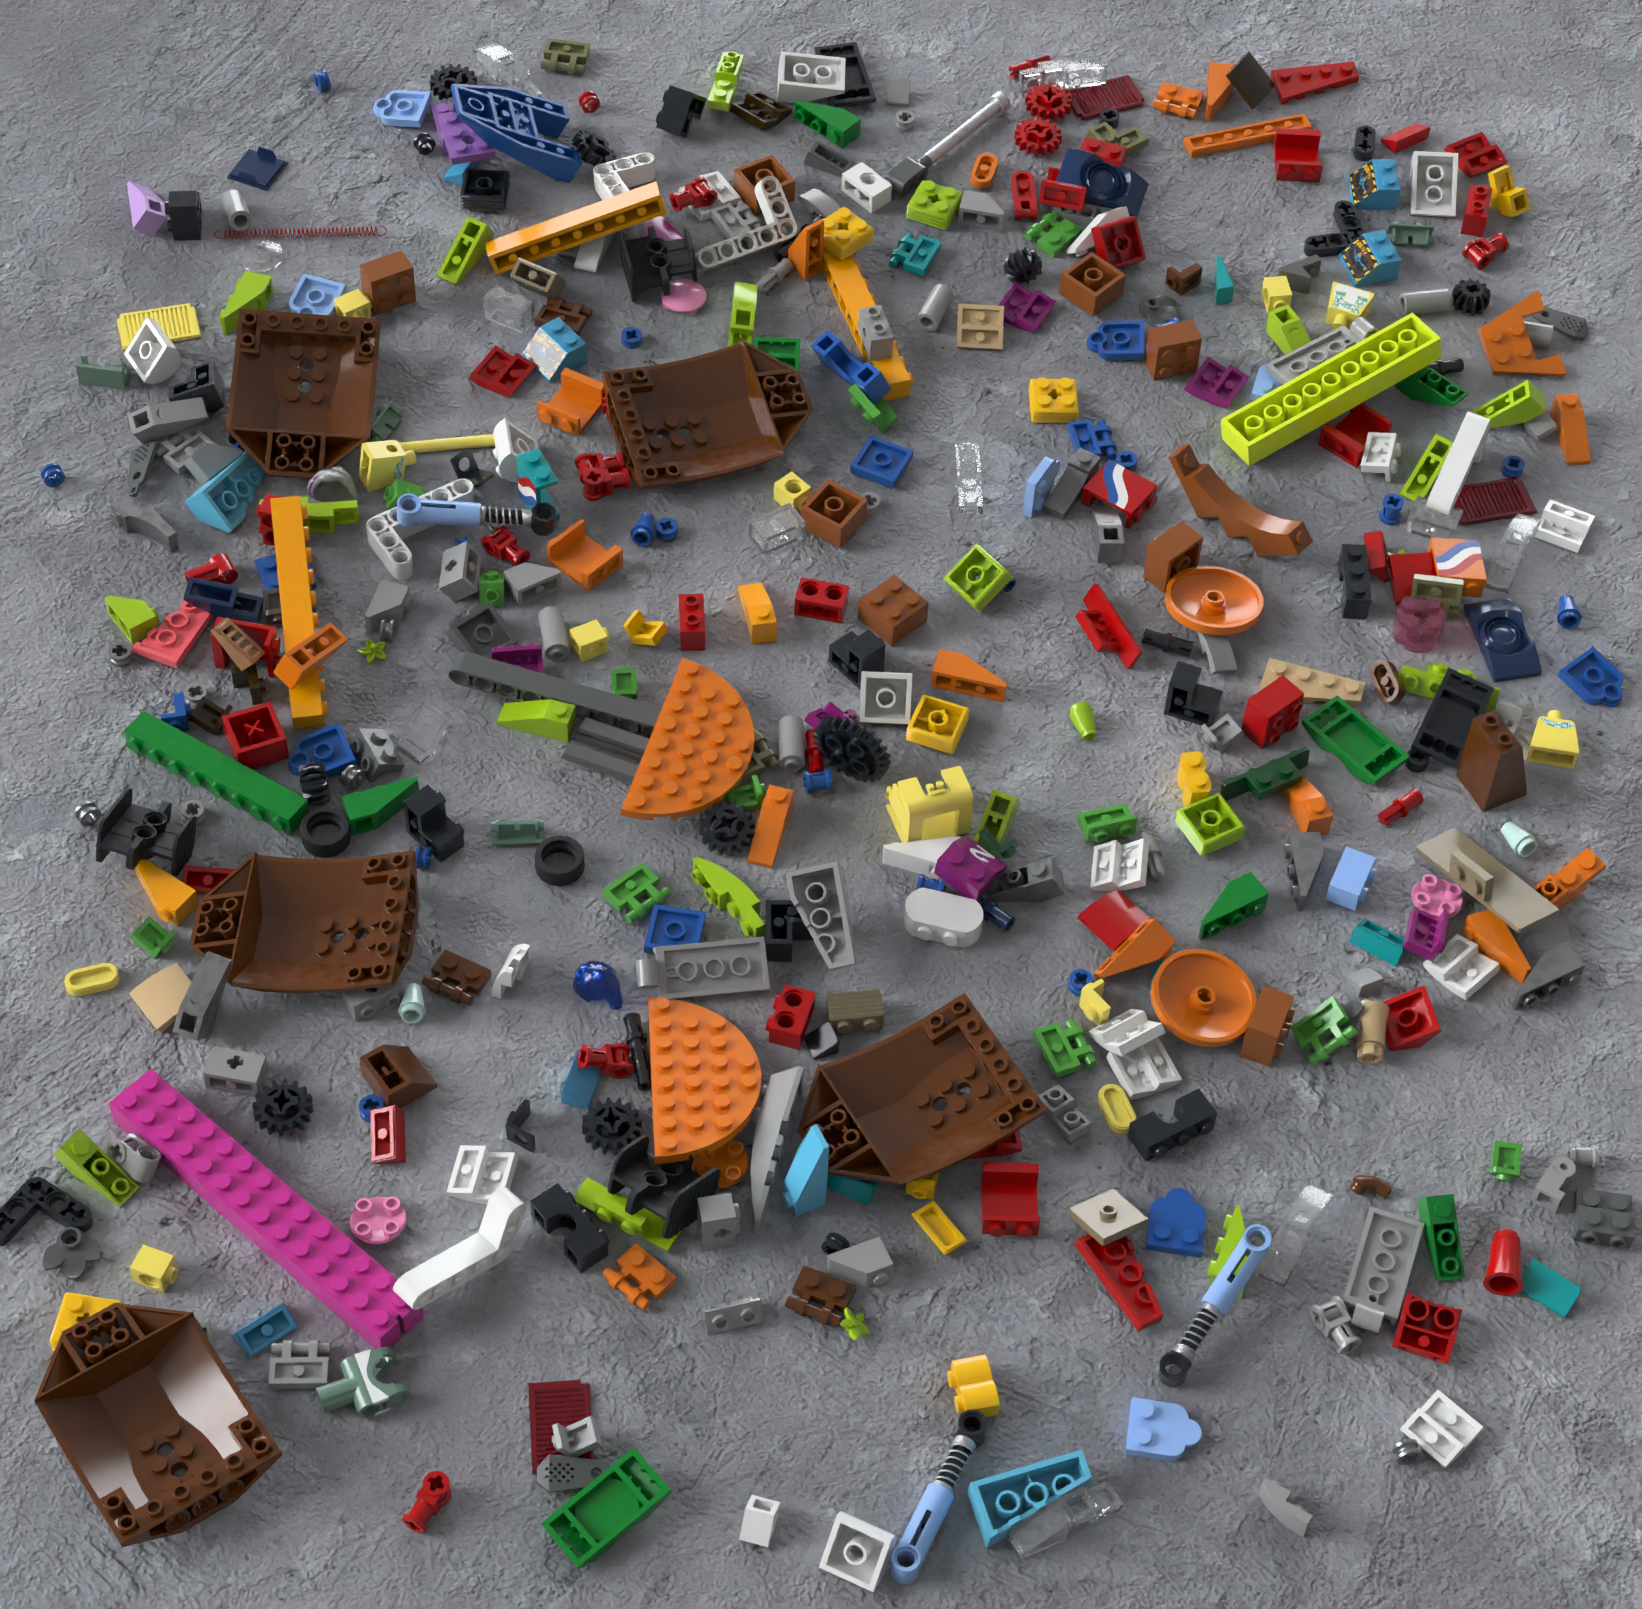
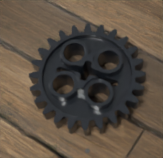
M829 715L827 719L824 717L814 730L813 737L815 740L813 743L819 746L816 749L818 752L824 753L822 758L829 759V765H835L837 772L844 771L848 777L853 775L856 781L860 777L865 783L868 779L871 782H875L876 779L880 780L891 764L889 760L891 755L886 752L888 748L880 745L882 739H876L874 737L875 732L866 731V725L860 727L857 720L852 723L848 717L842 720L839 715L835 718Z

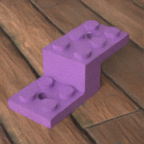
M447 103L430 105L431 115L444 155H449L452 165L496 158L495 149L487 145L458 117L457 111L449 112Z

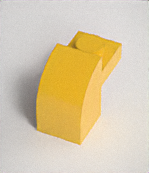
M1504 165L1488 173L1492 188L1490 204L1496 211L1503 216L1515 217L1530 210L1527 189L1515 187L1511 166Z

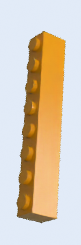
M653 182L486 242L487 255L497 275L513 269L518 258L529 262L542 259L667 214L657 182Z

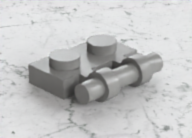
M742 200L736 203V208L731 203H727L710 210V217L727 239L757 229L763 225L760 218L754 216L753 209Z
M190 426L186 430L183 429L177 432L176 436L169 441L164 440L161 442L155 457L159 459L163 456L164 463L180 475L188 470L183 463L189 458L187 453L197 445L202 448L207 443H215L201 432L196 434V430Z
M312 1339L305 1343H293V1340H283V1343H272V1355L282 1354V1357L270 1358L269 1389H316L328 1384L329 1357H319V1354L331 1353L330 1342H319V1339ZM293 1354H308V1357H293Z

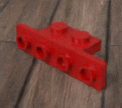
M1093 584L1083 599L1088 610H1079L1075 617L1097 652H1116L1126 669H1132L1143 652L1100 585Z

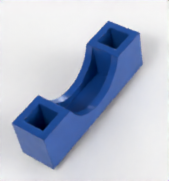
M828 330L811 345L822 364L850 386L856 384L874 405L891 390L883 374L869 362L861 363L846 348L842 341Z

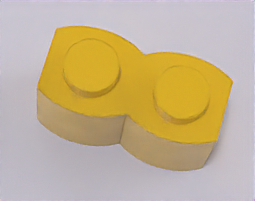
M1200 751L1185 752L1180 757L1177 782L1183 791L1182 802L1184 807L1210 795L1211 780L1205 772L1206 761Z
M986 1355L952 1361L951 1370L947 1371V1378L950 1388L955 1387L957 1396H954L957 1413L974 1409L983 1413L985 1417L999 1415L1000 1401Z

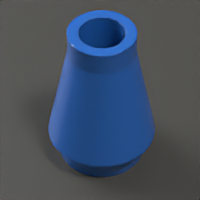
M649 512L642 513L640 519L631 530L632 540L638 546H647L654 540L655 517Z
M1568 594L1563 595L1559 598L1557 622L1564 629H1574L1580 624L1582 615L1574 602V598Z

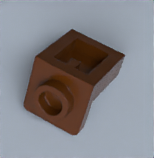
M1195 263L1179 272L1170 266L1167 268L1165 283L1170 289L1181 296L1200 285L1203 267Z

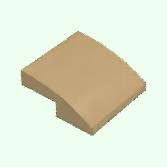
M958 304L956 348L1002 350L1004 306Z
M175 963L143 981L129 995L154 1027L162 1033L176 1021L180 1004L192 981L182 968Z

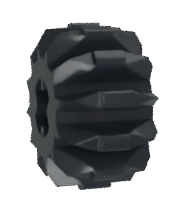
M1025 247L1023 250H1019L1017 248L1015 253H1009V257L1004 259V273L1012 284L1016 282L1022 285L1026 282L1029 285V281L1037 280V275L1042 274V261L1034 249L1029 250Z
M1471 278L1467 281L1461 279L1458 284H1455L1452 291L1455 310H1462L1463 314L1470 313L1471 316L1474 313L1481 314L1489 306L1490 290L1487 288V284H1480L1479 279L1477 281H1472Z
M315 761L301 765L299 768L303 797L308 799V805L316 806L329 802L331 797L325 765L322 762Z

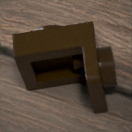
M256 664L247 667L243 671L239 668H232L231 674L234 688L249 686L252 704H262L261 693H265L266 689L264 678H258Z
M202 697L188 720L215 736L220 728L224 729L222 716L228 715L233 707L228 704L224 710Z

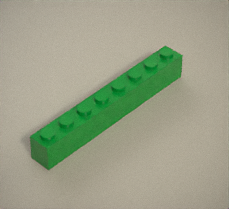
M145 711L124 730L126 744L134 753L139 752L148 757L154 764H161L173 774L181 775L197 787H203L213 796L223 798L230 802L233 807L243 809L255 819L265 821L279 832L283 831L291 836L300 827L302 819L309 812L308 799Z

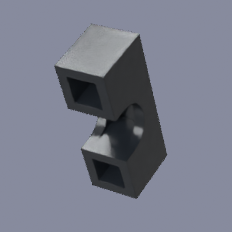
M1342 544L1338 560L1339 581H1343L1341 597L1342 618L1367 619L1371 604L1367 545Z
M1199 1088L1176 1099L1173 1115L1178 1121L1175 1123L1163 1122L1154 1111L1130 1122L1128 1138L1145 1161L1154 1157L1160 1158L1168 1150L1176 1146H1184L1192 1138L1200 1134L1206 1135L1214 1128L1217 1112Z
M557 1183L530 1200L531 1215L547 1234L562 1227L573 1231L570 1236L563 1240L564 1254L580 1273H583L608 1256L609 1239L602 1229H597L592 1224L593 1221L589 1213L585 1209L581 1210L576 1205V1200L569 1190L564 1191Z

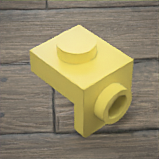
M1102 979L1094 983L1090 982L1083 987L1079 1007L1083 1010L1085 1016L1089 1020L1094 1021L1098 1026L1108 1021L1111 1008L1101 998L1105 985Z

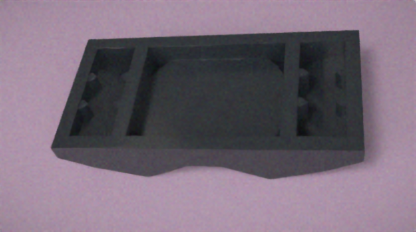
M856 42L814 47L815 55L845 58L844 94L828 97L833 107L876 102V96Z
M1448 667L1411 748L1457 769L1472 719L1483 715L1495 688Z

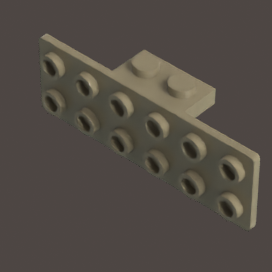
M1457 828L1450 829L1416 846V851L1518 933L1558 914L1559 909Z

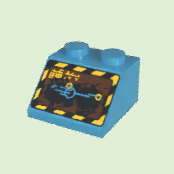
M1373 159L1348 175L1347 180L1351 203L1355 206V209L1396 210L1400 195V184L1395 160Z
M1385 230L1362 234L1339 254V259L1355 288L1397 280L1401 259Z
M557 317L539 327L523 351L522 356L535 364V370L551 383L561 377V372L565 368L575 370L587 363L586 342Z

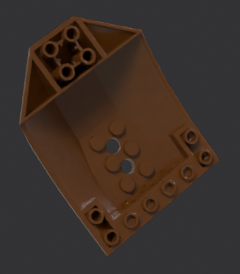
M239 309L225 429L268 476L312 479L317 472L336 466L358 449L362 443L370 439L381 319ZM305 362H310L314 365V368L310 371H304L301 365ZM302 382H309L312 385L311 391L306 393L301 392L298 387Z
M742 339L740 343L670 363L602 371L610 427L618 450L622 453L625 468L628 469L640 489L708 480L754 468L780 457L813 411L799 371ZM687 429L691 432L692 436L684 437L679 434V430ZM663 434L668 439L662 440L661 438L657 437V435Z
M412 850L368 857L306 859L258 855L255 852L199 900L189 945L202 958L209 951L231 959L232 963L227 982L234 987L261 992L327 993L394 985L412 956L419 914L416 853ZM369 933L363 940H359L362 935ZM345 934V937L339 943H332L336 935Z
M963 993L915 1024L872 1046L822 1065L818 1063L798 1133L804 1139L810 1128L816 1124L818 1125L829 1145V1175L901 1185L930 1177L981 1153L1047 1113L1048 1109L970 999ZM969 1087L972 1089L967 1096L961 1097L958 1095L962 1088ZM940 1099L948 1101V1106L945 1110L936 1111L934 1109L936 1101Z
M113 1303L62 1331L35 1398V1403L57 1443L122 1547L179 1534L236 1502L283 1455L281 1449L229 1374L193 1312ZM165 1445H171L175 1448L171 1455L163 1457L158 1454L160 1448ZM178 1469L188 1470L184 1476H173Z

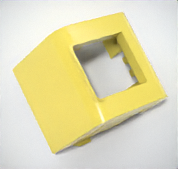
M961 766L941 770L948 789L944 788L943 781L936 782L937 790H934L933 784H926L928 794H924L917 777L898 781L897 784H892V789L891 786L887 787L886 799H889L890 804H887L886 808L902 843L921 839H939L947 836L957 837L958 835L970 832L973 793Z

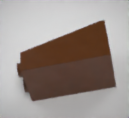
M1495 710L1472 719L1456 774L1483 812L1527 794L1523 747Z

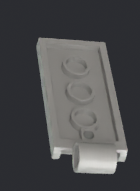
M1358 317L1352 322L1350 330L1343 325L1266 364V372L1284 385L1377 333L1379 330L1365 318Z
M764 937L659 946L653 948V954H655L656 959L649 958L635 961L638 988L651 989L659 987L658 998L665 997L667 999L680 1000L770 990ZM673 970L675 974L669 976L667 972Z
M1370 1206L1343 1296L1345 1306L1355 1308L1351 1325L1376 1333L1379 1332L1383 1318L1391 1320L1390 1325H1396L1425 1223Z

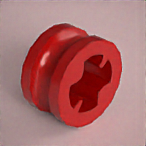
M593 91L582 93L578 99L585 113H593L600 107V100Z

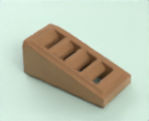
M228 617L211 630L212 634L241 671L254 664L265 654L264 650Z

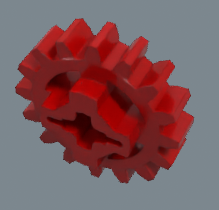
M1041 83L1040 87L1034 85L1033 90H1028L1026 95V111H1031V116L1037 115V120L1041 117L1045 121L1053 119L1056 122L1058 117L1064 119L1065 114H1070L1073 102L1071 99L1072 95L1067 93L1066 88L1061 90L1059 84L1056 87L1052 86V83H1049L1047 86Z
M1030 117L1029 122L1022 120V125L1017 124L1014 133L1015 145L1019 146L1020 151L1026 150L1027 155L1031 152L1034 153L1035 157L1038 154L1046 156V152L1053 154L1054 149L1058 150L1061 144V128H1057L1056 123L1050 124V119L1042 121L1041 117L1038 120Z

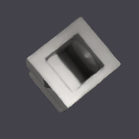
M1566 1157L1556 1158L1536 1185L1531 1201L1555 1214L1565 1196V1193L1561 1190L1570 1186L1575 1174L1576 1165L1574 1162Z

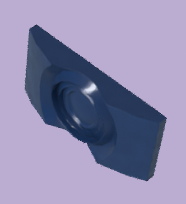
M1073 148L1067 149L1056 179L1057 182L1087 187L1085 199L1099 206L1111 209L1127 206L1129 216H1136V218L1149 185L1142 177L1129 168L1113 166L1102 160L1096 153Z
M1511 598L1464 604V612L1493 682L1541 676L1542 670L1535 642L1528 636L1522 612Z

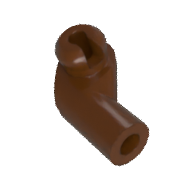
M1357 1175L1352 1179L1353 1183L1350 1185V1190L1358 1195H1362L1365 1188L1385 1199L1393 1189L1391 1185L1373 1175Z

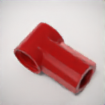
M225 553L216 554L210 558L208 564L184 572L187 583L189 578L193 577L230 585L238 578L234 565Z

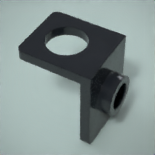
M465 449L450 459L457 478L470 480L475 488L494 477L492 472L478 468L470 449ZM466 457L469 460V467L467 470L462 471L459 468V462L462 458Z
M525 1098L518 1109H513L509 1114L506 1123V1136L511 1142L530 1152H534V1135L520 1128L531 1114L530 1100ZM517 1134L523 1136L527 1142L521 1140Z

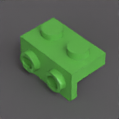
M856 384L848 389L852 396L849 401L857 411L861 410L866 422L870 426L873 424L880 433L899 419L883 398L874 405Z
M1126 803L1077 815V822L1087 844L1103 842L1116 837H1127L1136 832L1138 818L1136 814L1131 815Z

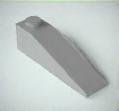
M835 861L786 872L790 899L799 912L828 968L834 970L856 965L844 868Z

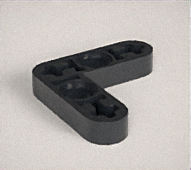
M1338 201L1334 207L1333 216L1340 233L1308 237L1305 240L1303 249L1305 255L1310 257L1317 254L1320 258L1339 255L1355 241V236V239H1358L1362 234L1366 233L1355 206L1350 201ZM1351 224L1356 228H1348L1345 225ZM1336 242L1341 246H1333L1330 243Z
M30 1178L0 1208V1230L3 1229L4 1233H0V1246L7 1244L38 1210L66 1228L75 1227L83 1233L90 1230L93 1225L91 1211L86 1205L44 1178ZM41 1188L43 1195L38 1192L32 1194L31 1191L33 1189L38 1191ZM62 1200L66 1202V1205L60 1210L50 1208L54 1201ZM21 1206L25 1208V1212L20 1216L10 1215V1211L14 1207ZM73 1215H75L78 1218H82L84 1216L85 1220H78L75 1222Z

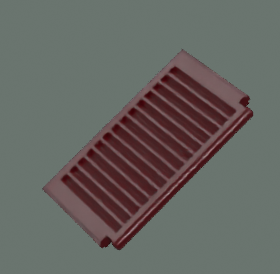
M1129 75L1067 89V93L1072 95V110L1082 120L1099 117L1101 111L1107 108L1115 109L1119 112L1143 106L1144 101L1143 96Z
M1517 477L1463 485L1453 507L1460 526L1537 514V510L1523 481H1518Z
M581 1380L528 1383L532 1474H537V1466L549 1454L565 1456L558 1452L553 1445V1424L559 1423L567 1427L591 1416L589 1383L581 1384ZM593 1450L577 1458L594 1460Z

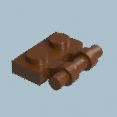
M549 297L546 305L543 304L535 318V326L541 327L559 317L579 336L586 325V317L590 318L592 315V309L586 308L584 304L576 303L575 305L568 303L565 299L559 297L557 299Z
M445 949L431 968L432 975L436 977L432 978L425 975L422 985L430 988V991L435 994L442 993L451 997L450 1000L457 1004L462 1002L469 1006L474 997L468 994V992L479 995L492 974L490 969ZM448 982H449V983H452V984L456 985V987L454 988V987L448 985L447 983H448Z
M803 1265L792 1294L800 1298L796 1299L788 1296L785 1307L795 1310L794 1313L800 1316L806 1314L817 1318L818 1322L824 1325L830 1323L839 1326L842 1316L833 1312L837 1310L844 1313V1309L849 1306L853 1298L856 1285ZM810 1301L821 1304L824 1307L820 1308L815 1305L810 1304Z

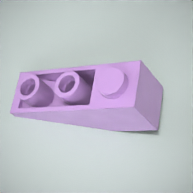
M129 181L127 188L133 229L140 233L154 236L167 218L165 204L149 188Z

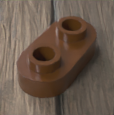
M1384 659L1376 661L1371 668L1370 677L1380 699L1391 705L1398 704L1404 697L1405 687L1395 665Z

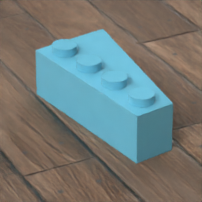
M1082 1450L970 1482L967 1496L986 1549L1088 1489L1092 1475Z

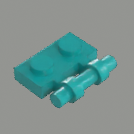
M907 233L898 242L899 247L891 253L888 264L890 267L896 268L898 264L903 263V270L924 277L940 251L942 242L923 235L918 240H915L912 233Z

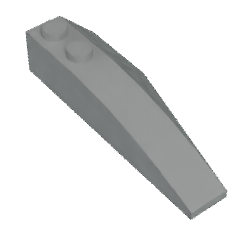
M797 1066L772 1074L769 1084H764L760 1096V1100L763 1101L762 1106L756 1107L753 1123H756L752 1144L750 1189L755 1234L760 1235L801 1104L804 1067Z

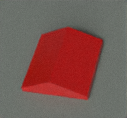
M1425 985L1383 1001L1389 1007L1385 1036L1391 1051L1419 1048L1442 1032Z

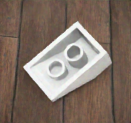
M781 51L778 67V102L794 103L795 100L809 102L844 94L845 58Z
M1413 152L1410 175V215L1456 216L1458 153Z

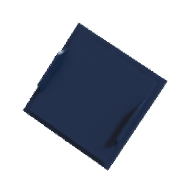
M259 146L257 152L249 149L227 178L267 191L287 166L288 162L277 159L272 150Z

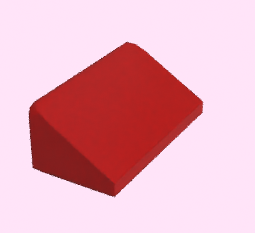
M1413 124L1381 138L1380 141L1394 154L1428 139L1430 127Z
M1380 530L1364 533V545H1367L1369 572L1386 583L1389 580L1383 532Z
M183 865L182 882L196 890V893L207 894L235 869Z
M396 1105L370 1110L371 1163L400 1164L406 1162L404 1110Z

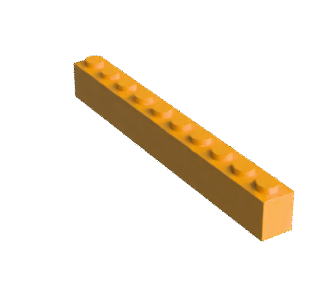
M823 246L822 271L865 363L869 362L877 368L891 387V390L882 397L883 400L889 401L910 396V386L913 385V378L911 373L907 372L903 356L898 354L895 340H893L891 358L872 361L868 358L858 330L859 308L876 306L874 294L868 290L866 278H862L859 263H855L853 254L844 260H840Z
M300 496L270 498L285 653L314 634V628L319 627L318 613H313L312 606H317L315 591H310V584H315L313 569H308V563L312 562L311 547L306 548L305 541H310L309 526H304L303 520L308 519L306 505H301ZM323 664L305 681L292 690L289 688L294 729L324 726V717L328 716L327 701H322L321 694H326L325 680L319 679V672H324Z

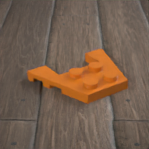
M1535 291L1479 329L1478 333L1492 374H1535L1536 376L1556 375V377L1566 375L1560 354L1537 360L1523 320L1525 317L1544 312L1545 308L1539 291Z

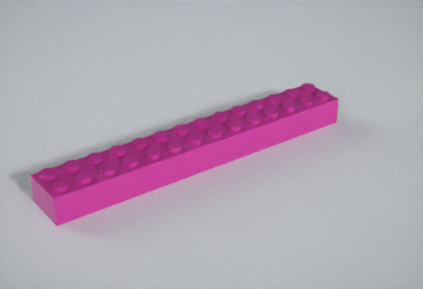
M152 1069L148 1070L109 1102L114 1122L128 1134L137 1133L152 1147L158 1149L161 1153V1163L374 1348H391L401 1339L399 1321L397 1320L399 1317L401 1331L404 1334L424 1318L423 1307L413 1310L393 1291L394 1284L397 1281L393 1275Z

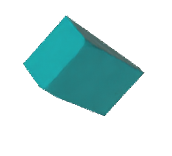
M1220 255L1216 257L1214 271L1216 305L1231 303L1234 291V284Z

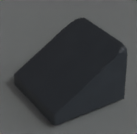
M831 1022L824 1023L804 1036L813 1060L839 1053V1040Z

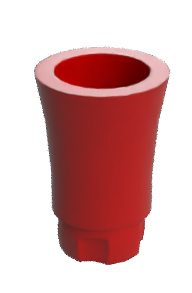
M1497 1230L1493 1235L1490 1245L1488 1267L1483 1285L1486 1290L1496 1295L1512 1296L1518 1294L1523 1289L1521 1241L1517 1232L1513 1230Z

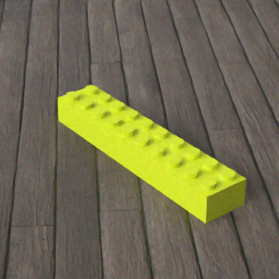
M1411 313L1221 419L1222 440L1242 460L1251 466L1441 359V338L1414 313Z

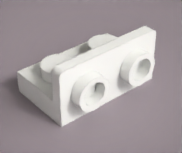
M1368 432L1360 465L1361 472L1385 473L1386 482H1391L1393 474L1397 473L1398 461L1396 458L1401 456V443H1397L1396 433Z

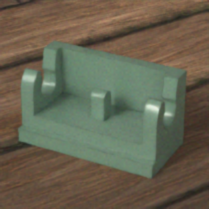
M81 355L82 362L77 361L76 370L79 384L120 390L126 389L131 376L128 361L122 360L123 367L88 363L86 355Z

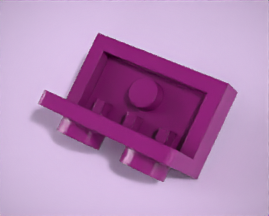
M527 643L522 646L501 645L491 649L492 659L544 674L541 644Z
M1414 907L1409 915L1403 948L1430 961L1433 960L1437 953L1441 954L1448 942L1445 935L1451 925V922L1448 921L1450 911L1444 909L1437 918Z

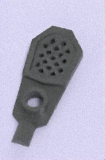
M1544 307L1543 313L1532 315L1540 323L1553 325L1554 331L1573 340L1584 341L1589 333L1585 318L1547 307Z
M153 440L131 451L128 486L131 488L129 496L131 497L138 496L140 485L147 479L149 466L153 463L158 444Z
M549 1454L537 1466V1484L548 1493L583 1489L594 1480L591 1476L593 1470H598L602 1474L611 1465L607 1461Z

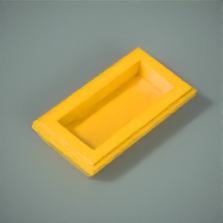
M934 1200L911 1214L944 1255L949 1254L967 1242V1239Z

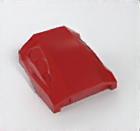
M1407 1293L1392 1347L1448 1364L1463 1309L1442 1306L1441 1303L1436 1304L1428 1299L1424 1300Z

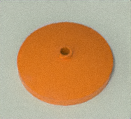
M1196 566L1182 570L1169 580L1165 592L1166 608L1176 621L1189 629L1210 635H1232L1250 629L1259 621L1264 605L1262 592L1251 579L1237 571L1218 566Z
M1188 949L1171 955L1160 965L1151 984L1152 1005L1162 1024L1181 1040L1201 1047H1222L1240 1039L1245 1034L1247 1024L1257 1002L1253 984L1247 974L1229 958L1205 949Z

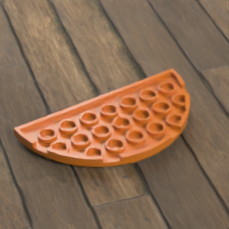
M682 658L621 808V816L643 820H653V817L671 816V819L687 817L711 808L714 803L721 802L728 792L740 784L750 766L753 755V722L741 696L717 673L694 661Z
M648 997L655 1164L689 1160V1155L702 1151L709 1153L723 1146L747 1125L760 1098V1063L755 1050L745 1035L736 1026L717 1013L681 1000L667 999L665 997Z

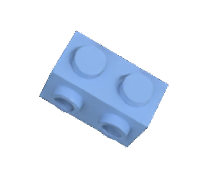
M1346 847L1329 884L1325 900L1355 911L1358 903H1364L1369 891V888L1366 887L1367 882L1372 884L1376 876L1377 869L1373 868L1376 857Z

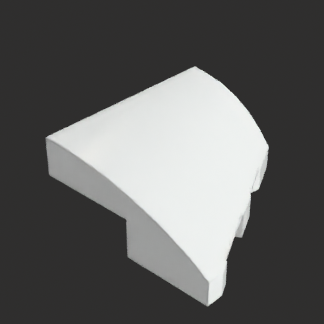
M519 944L511 949L493 984L491 996L501 999L507 986L512 987L514 980L521 981L530 961V945Z

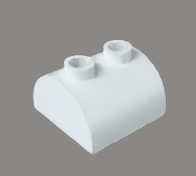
M148 317L124 353L143 382L148 384H157L169 379L181 364L179 351L159 323Z
M504 418L496 425L493 432L496 447L493 449V454L498 460L496 472L502 479L518 483L516 455L537 449V440Z
M862 671L859 722L909 724L912 673Z
M840 1511L834 1521L819 1568L874 1592L888 1567L897 1536Z

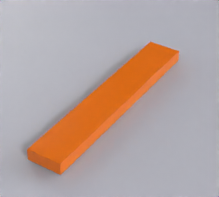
M1299 114L1185 137L1183 144L1190 157L1193 158L1274 141L1277 128L1312 130L1313 127L1305 114Z

